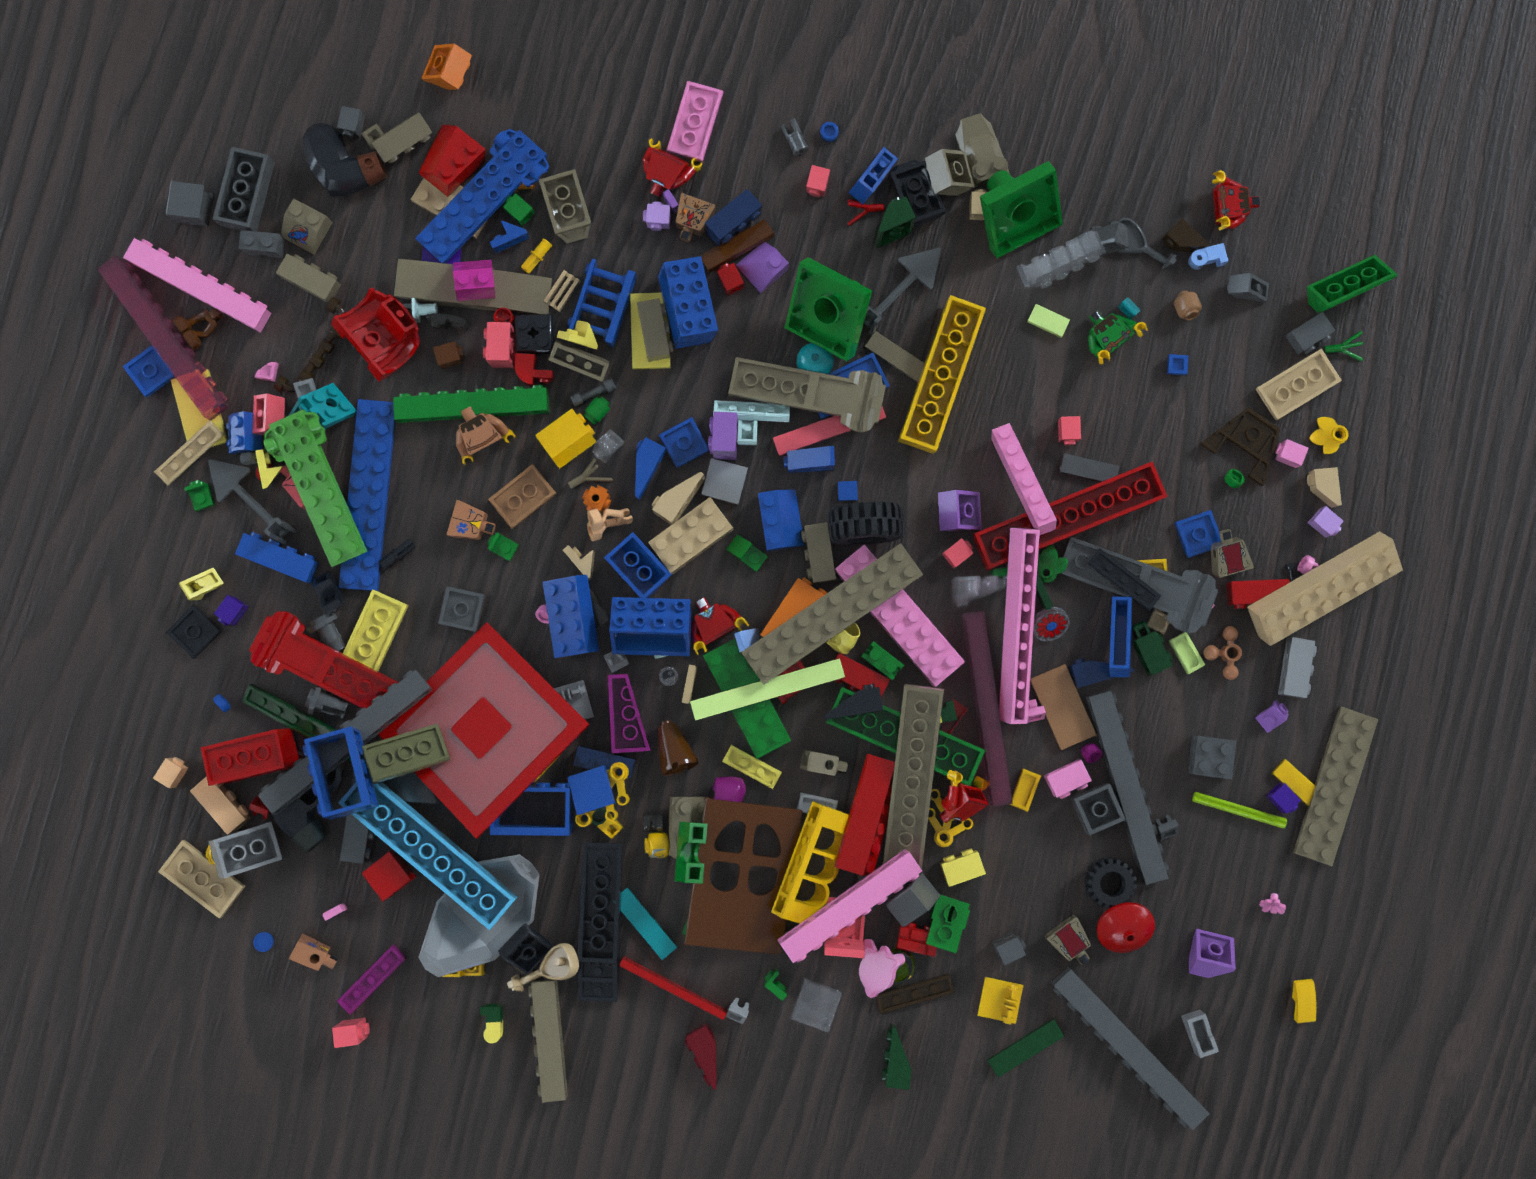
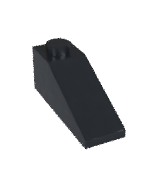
M874 684L863 685L862 690L857 691L824 715V720L883 710L879 687H875Z

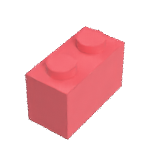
M267 393L254 396L252 433L264 436L270 428L269 424L284 418L285 398Z
M366 1018L344 1020L332 1028L334 1048L358 1045L365 1040L370 1033L369 1023H366Z

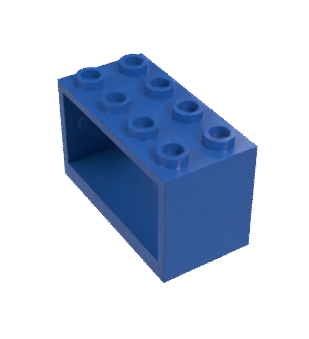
M701 256L664 262L657 277L674 349L711 343L718 332V327Z
M612 597L609 630L612 653L623 655L690 656L691 600Z
M350 726L304 739L303 752L309 759L310 764L307 765L309 775L313 776L314 784H312L314 795L318 796L317 810L319 815L333 820L379 807L374 785L363 757L362 746L364 745L360 730ZM346 738L362 803L334 810L319 746L335 743Z
M548 782L536 783V786L530 785L524 791L566 792L565 825H501V815L490 825V835L569 836L573 834L574 801L569 783H556L555 786H550Z

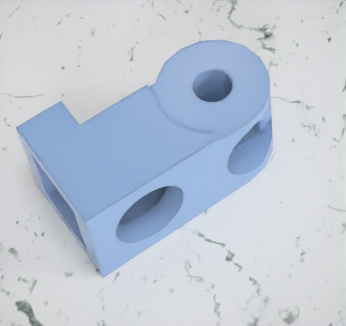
M1224 243L1198 249L1188 259L1189 266L1195 270L1215 262L1217 267L1224 266L1228 262Z

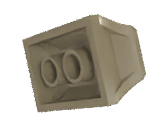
M981 113L960 120L955 138L960 151H965L974 186L978 187L987 184L989 178L998 171L1005 170L1009 172L1008 162L1002 154L991 123Z
M573 169L539 179L555 235L563 239L566 244L588 238L592 223L576 170Z
M708 796L670 797L669 856H672L674 859L677 856L679 821L702 823L705 798Z

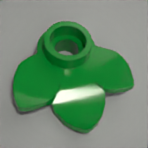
M1053 545L1044 548L1041 555L1038 554L1037 574L1042 582H1053L1057 574L1066 570L1068 559L1058 558L1057 550ZM1046 570L1050 571L1049 576H1044Z

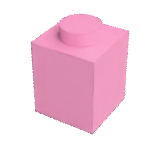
M1287 439L1277 445L1275 460L1297 468L1302 466L1308 447Z

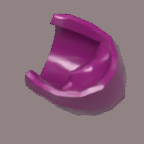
M731 776L715 777V782L713 783L714 799L742 802L746 793L744 780L740 777Z

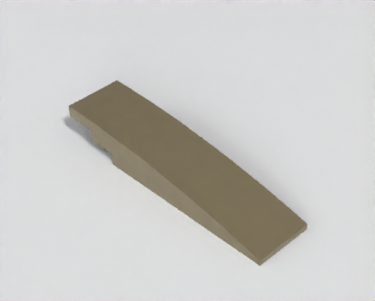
M398 259L394 297L403 299L415 298L418 302L437 303L440 306L496 311L499 308H507L512 313L549 314L550 299L547 303L544 302V299L552 288V278L493 270L496 298L457 301L453 264Z

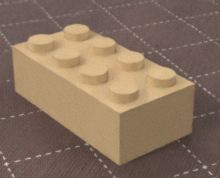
M709 497L648 543L673 575L732 532L733 527L711 497Z

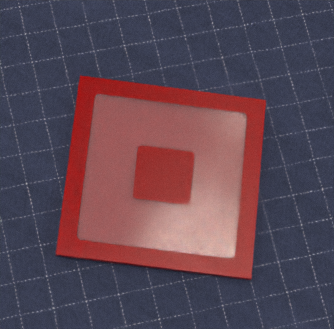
M486 622L427 681L433 691L378 735L384 740L438 723L450 756V761L424 768L414 773L477 839L590 724Z

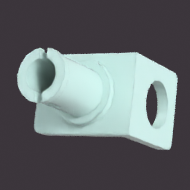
M412 298V303L403 304L406 308L412 309V317L415 322H421L420 317L422 315H438L437 303L420 304L415 298Z

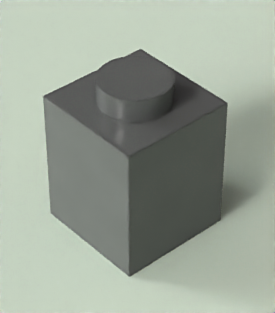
M342 106L337 128L344 137L353 138L354 136L360 138L365 116L360 109Z

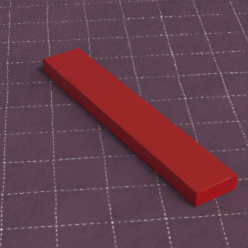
M625 956L619 964L620 967L724 1020L727 1014V1010Z

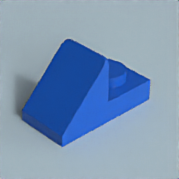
M501 221L507 234L495 236L490 241L494 252L499 253L530 237L526 229Z

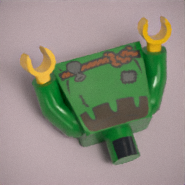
M1097 310L1089 316L1095 325L1088 332L1089 351L1098 358L1099 364H1104L1103 359L1107 358L1110 361V353L1132 338L1135 331L1139 337H1142L1143 333L1141 330L1148 331L1147 326L1144 322L1137 323L1129 318L1113 313L1104 319Z

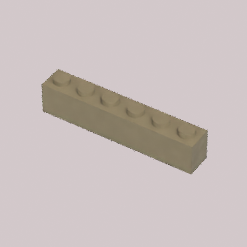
M552 979L533 980L528 988L529 997L533 999V1005L530 1006L531 1017H534L535 1025H532V1035L536 1037L537 1045H534V1055L538 1057L536 1076L540 1077L538 1096L542 1097V1103L563 1101L568 1097L558 983L557 980Z

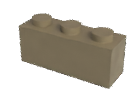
M417 112L371 143L384 163L388 161L391 164L399 158L398 154L401 152L408 153L415 148L414 144L418 141L422 144L430 139L429 134L432 131L421 114Z
M286 254L276 271L277 275L327 303L332 297H335L341 286L337 281L338 277L330 272L324 274L320 271V267L313 263L310 265L304 263L305 260L296 254L294 256Z
M659 298L637 302L648 362L671 358L670 352H673L672 341L667 340L666 334L670 333L668 322H664L663 315H666L664 303L661 304Z
M555 340L548 359L551 362L599 381H603L609 366L608 360Z
M827 522L804 526V531H801L802 541L807 544V550H804L805 561L810 563V568L807 569L808 580H812L813 584L835 581L836 575Z

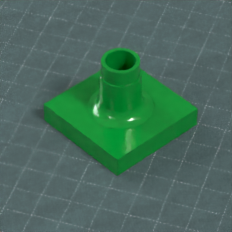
M1049 161L1016 178L1012 177L1005 170L994 173L987 182V190L989 192L980 196L989 250L996 259L1063 225L1057 173Z
M807 257L799 263L784 328L835 356L849 361L856 354L872 290Z

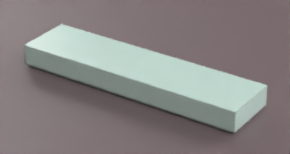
M714 400L713 416L714 412H736L738 420L789 422L790 407L771 403Z

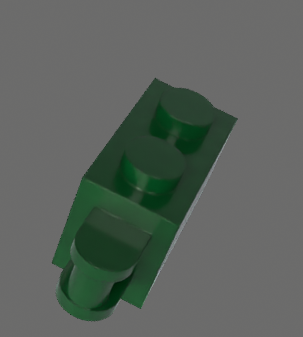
M1145 621L1132 626L1136 639L1131 642L1147 676H1152L1172 667L1171 662L1173 659L1169 651H1166L1163 646L1164 639L1161 634L1157 633V631L1150 632ZM1144 630L1146 635L1141 636L1139 631Z

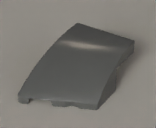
M414 772L385 781V785L406 802L439 804V799L435 797L434 793Z

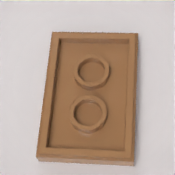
M532 464L488 500L510 528L514 529L557 493Z

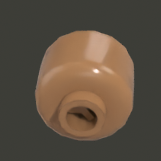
M1180 292L1174 300V307L1178 316L1185 320H1192L1199 316L1202 305L1198 295L1195 292Z

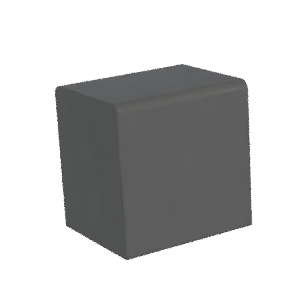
M170 181L165 215L176 223L209 227L214 194L204 192L205 185Z
M920 873L916 880L907 882L899 892L894 893L885 905L902 927H905L929 911L940 897V894L924 874Z

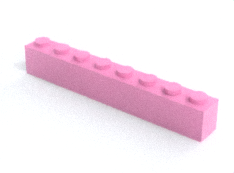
M133 239L123 257L125 260L261 333L272 314L267 310V305L258 300L256 303L250 300L251 297L243 292L238 294L234 292L235 288L226 283L223 285L217 283L218 279L210 274L207 277L202 275V271L193 265L190 268L185 266L186 262L176 256L172 259L167 251L158 248V250L152 248L153 244L144 239L142 241Z
M904 849L777 939L792 963L800 962L807 957L806 954L808 952L819 949L823 945L822 942L828 938L836 937L839 934V930L843 927H850L860 915L865 916L874 905H880L885 902L888 895L899 892L908 881L916 880L922 870L911 853Z

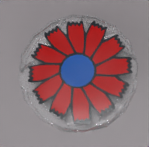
M1050 607L1051 609L1047 611L1044 609L1034 617L1033 633L1036 638L1047 642L1058 639L1066 633L1070 620L1062 608Z

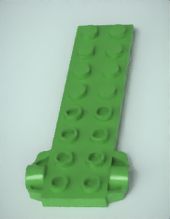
M300 410L269 424L270 428L264 434V446L277 462L285 461L331 567H334L368 551L321 447V444H324L327 438L325 429L319 422L320 418L315 412Z

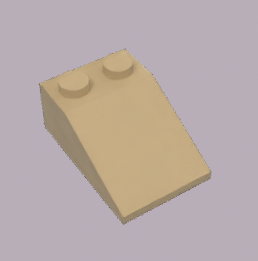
M699 472L664 492L661 497L657 496L652 503L654 514L671 525L678 521L705 481L704 474Z

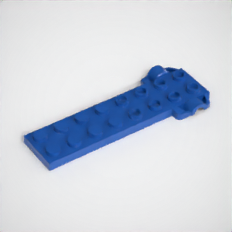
M508 129L500 132L495 137L493 146L490 149L493 158L415 238L441 263L446 264L521 184L531 187L539 181L542 174L547 173L550 167L546 160L547 154L520 129L518 131Z

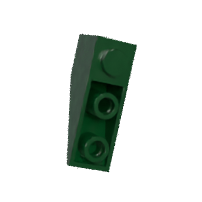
M891 1024V1029H887L886 1041H889V1048L885 1049L884 1061H887L886 1069L882 1070V1081H885V1086L888 1088L909 1090L912 1070L894 1024Z

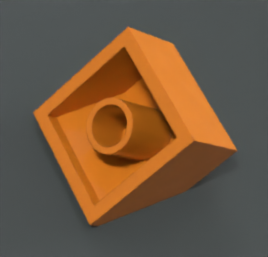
M454 43L435 45L421 79L448 90H457L463 84V77L470 66L472 55Z

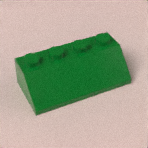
M1373 255L1308 285V304L1317 313H1321L1396 278L1397 273L1380 258Z

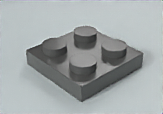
M447 586L438 624L477 632L485 594Z

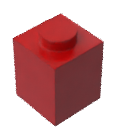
M727 263L719 268L717 275L727 296L744 288V282L734 263Z

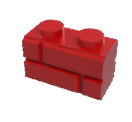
M913 922L905 927H902L901 924L899 925L895 944L896 949L935 957L937 947L926 944L930 926L924 925V928H919Z

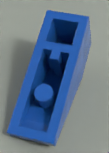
M883 147L848 193L861 204H864L898 158Z
M645 437L644 441L640 440L636 447L638 452L636 453L635 497L638 500L643 496L667 451L664 446Z

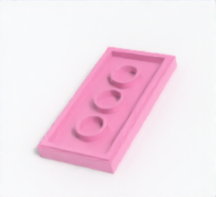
M687 81L666 150L667 153L690 160L696 158L697 162L703 163L722 100L723 90Z

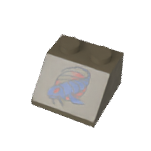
M293 198L284 214L281 237L315 255L333 222L326 215Z

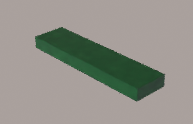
M1051 1019L987 1060L999 1078L1060 1040L1064 1035L1055 1020Z

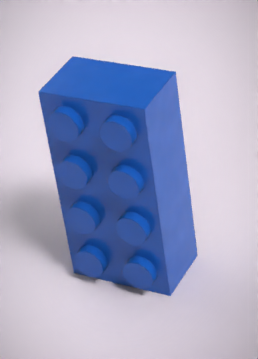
M576 575L544 581L543 588L554 658L599 651L588 576Z

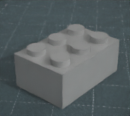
M272 822L208 841L219 879L282 860Z

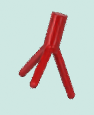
M848 199V206L865 210L847 224L848 226L852 225L868 212L884 211V204L866 205Z

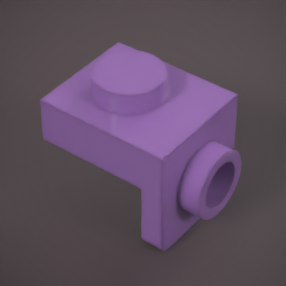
M1275 700L1270 707L1256 715L1255 719L1268 733L1287 720L1289 715L1288 709L1283 703Z

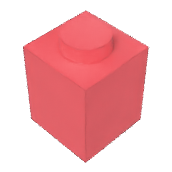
M815 165L811 166L806 185V192L810 196L824 197L830 169Z
M1080 416L1060 417L1058 419L1059 443L1064 442V445H1076V442L1081 440Z
M961 538L942 555L954 569L974 553L972 552V545L967 540L964 541Z

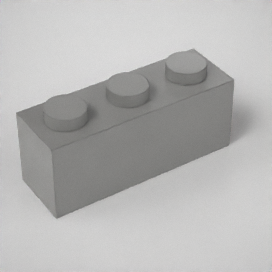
M1295 637L1286 638L1278 695L1307 698V695L1310 694L1311 684H1309V680L1314 671L1312 660L1317 652L1315 641Z

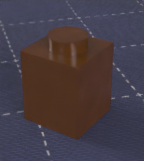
M455 341L433 347L437 364L441 369L463 364L462 357H465L463 348Z

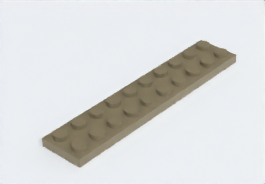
M900 543L742 651L741 654L762 684L765 685L922 577L923 573Z
M904 684L883 864L906 849L911 853L922 870L944 689Z

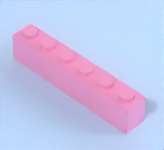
M1010 423L993 429L992 442L1033 528L1040 530L1039 536L1055 530L1057 519Z

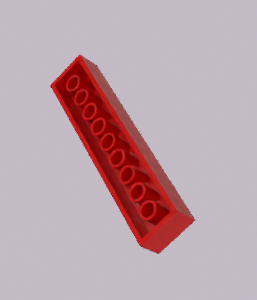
M1153 461L1049 503L1057 519L1056 529L1039 536V550L1168 497ZM1027 513L972 535L986 571L1008 562L1010 528L1034 529Z

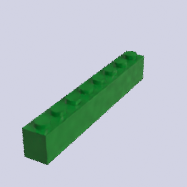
M533 385L532 388L524 389L523 386H515L513 390H505L503 387L494 388V391H486V389H475V392L457 390L456 393L450 394L448 391H438L434 395H430L428 392H420L418 396L403 393L399 394V397H393L394 420L398 423L464 419L461 411L470 406L476 416L481 413L485 415L491 414L495 417L550 414L549 393L546 387L543 388V385Z

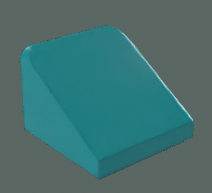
M1129 298L1123 300L1118 306L1131 320L1141 311Z

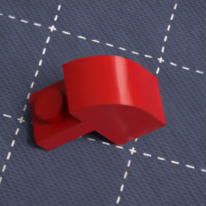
M515 353V371L525 385L532 388L536 381L539 384L554 382L555 374L552 370H536L537 357L535 354Z

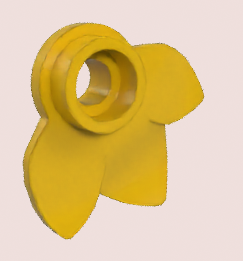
M1320 417L1317 418L1320 429L1314 431L1309 437L1312 443L1323 446L1324 454H1332L1338 450L1340 444L1348 439V431L1344 426L1337 425L1333 418ZM1336 432L1340 433V438L1335 436Z

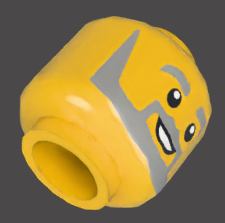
M650 833L648 838L644 839L645 854H648L650 858L667 857L669 854L667 833Z

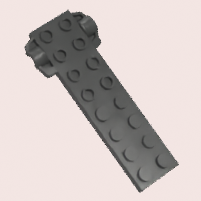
M1070 537L1063 558L1068 559L1067 568L1060 574L1121 597H1129L1087 564L1101 547ZM1101 548L1162 595L1152 608L1167 613L1166 621L1171 623L1175 629L1186 633H1194L1201 626H1206L1218 593L1216 580L1211 575L1201 573L1198 570H1185L1179 576Z

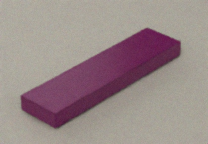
M393 944L337 1002L351 1015L407 957Z

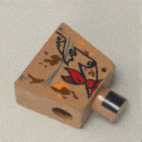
M681 193L676 217V227L682 230L679 239L690 242L693 234L702 236L705 222L714 216L716 206Z

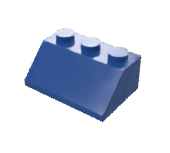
M774 490L758 493L767 552L804 546L796 490Z
M634 532L604 557L640 598H650L672 575Z

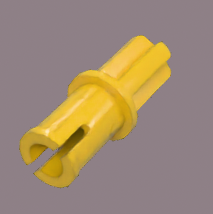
M543 238L535 250L530 251V256L522 264L521 268L528 274L531 273L536 265L543 261L542 258L552 247V244Z

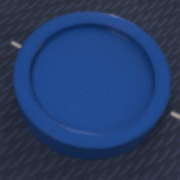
M261 932L255 936L253 944L256 950L266 952L273 947L274 939L270 933Z

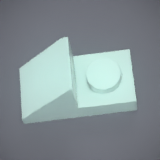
M738 420V445H757V420Z

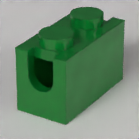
M874 641L861 656L863 660L889 678L890 681L895 678V675L904 666V664Z

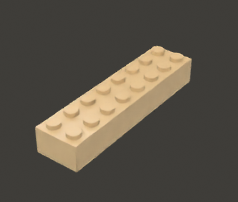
M1379 531L1249 605L1247 608L1258 637L1271 646L1403 571L1394 541Z

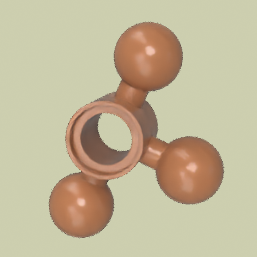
M1228 626L1222 633L1223 638L1227 641V645H1224L1220 650L1214 645H1209L1204 649L1203 654L1207 660L1211 661L1220 656L1223 661L1227 662V666L1223 669V676L1228 680H1234L1239 674L1238 668L1234 666V661L1241 658L1242 650L1238 645L1234 644V640L1238 637V630L1233 626ZM1229 648L1234 651L1233 658H1229L1227 655Z

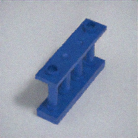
M592 259L591 263H588L586 266L585 282L573 317L570 316L567 327L571 330L575 329L576 322L580 320L582 311L608 318L611 321L609 328L603 329L593 325L590 326L593 334L603 336L606 345L614 348L637 275L636 272L628 270L627 275L621 276L597 268L596 260ZM594 275L621 283V286H623L621 293L618 292L616 294L591 286ZM588 293L615 301L617 304L615 311H608L585 304Z

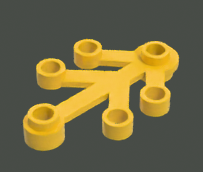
M617 762L607 770L608 777H610L611 788L615 784L617 785V803L624 806L630 801L629 796L626 794L624 780L629 775V769L624 763ZM618 768L622 770L621 776L617 774ZM621 796L626 798L625 803L620 801ZM614 804L606 806L605 818L608 821L616 820L618 812L614 809ZM596 810L576 815V824L580 827L590 825L592 815ZM610 811L614 813L613 819L609 817ZM583 815H586L588 817L587 822L583 821Z
M932 789L931 792L936 791L938 797L935 799L931 797V800L935 802L941 813L944 811V808L941 804L940 792L937 789ZM929 808V810L933 811V816L928 817L936 831L934 841L940 847L950 846L953 842V836L973 827V821L970 818L967 820L971 824L967 828L964 826V821H961V824L950 829L954 819L948 823L943 822V826H941L935 817V810ZM941 834L947 835L946 841L940 840Z

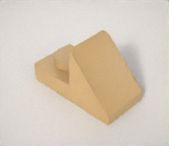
M569 545L565 547L563 551L581 573L588 576L590 581L593 575L595 552L592 550L580 559L582 554L576 547L571 548Z

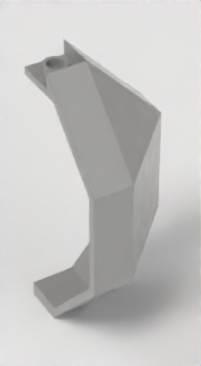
M519 854L478 862L518 896L491 930H488L446 893L443 894L436 902L418 957L425 970L437 977H441L494 961L500 956L498 950L524 923L530 925L534 921L539 873L530 861Z

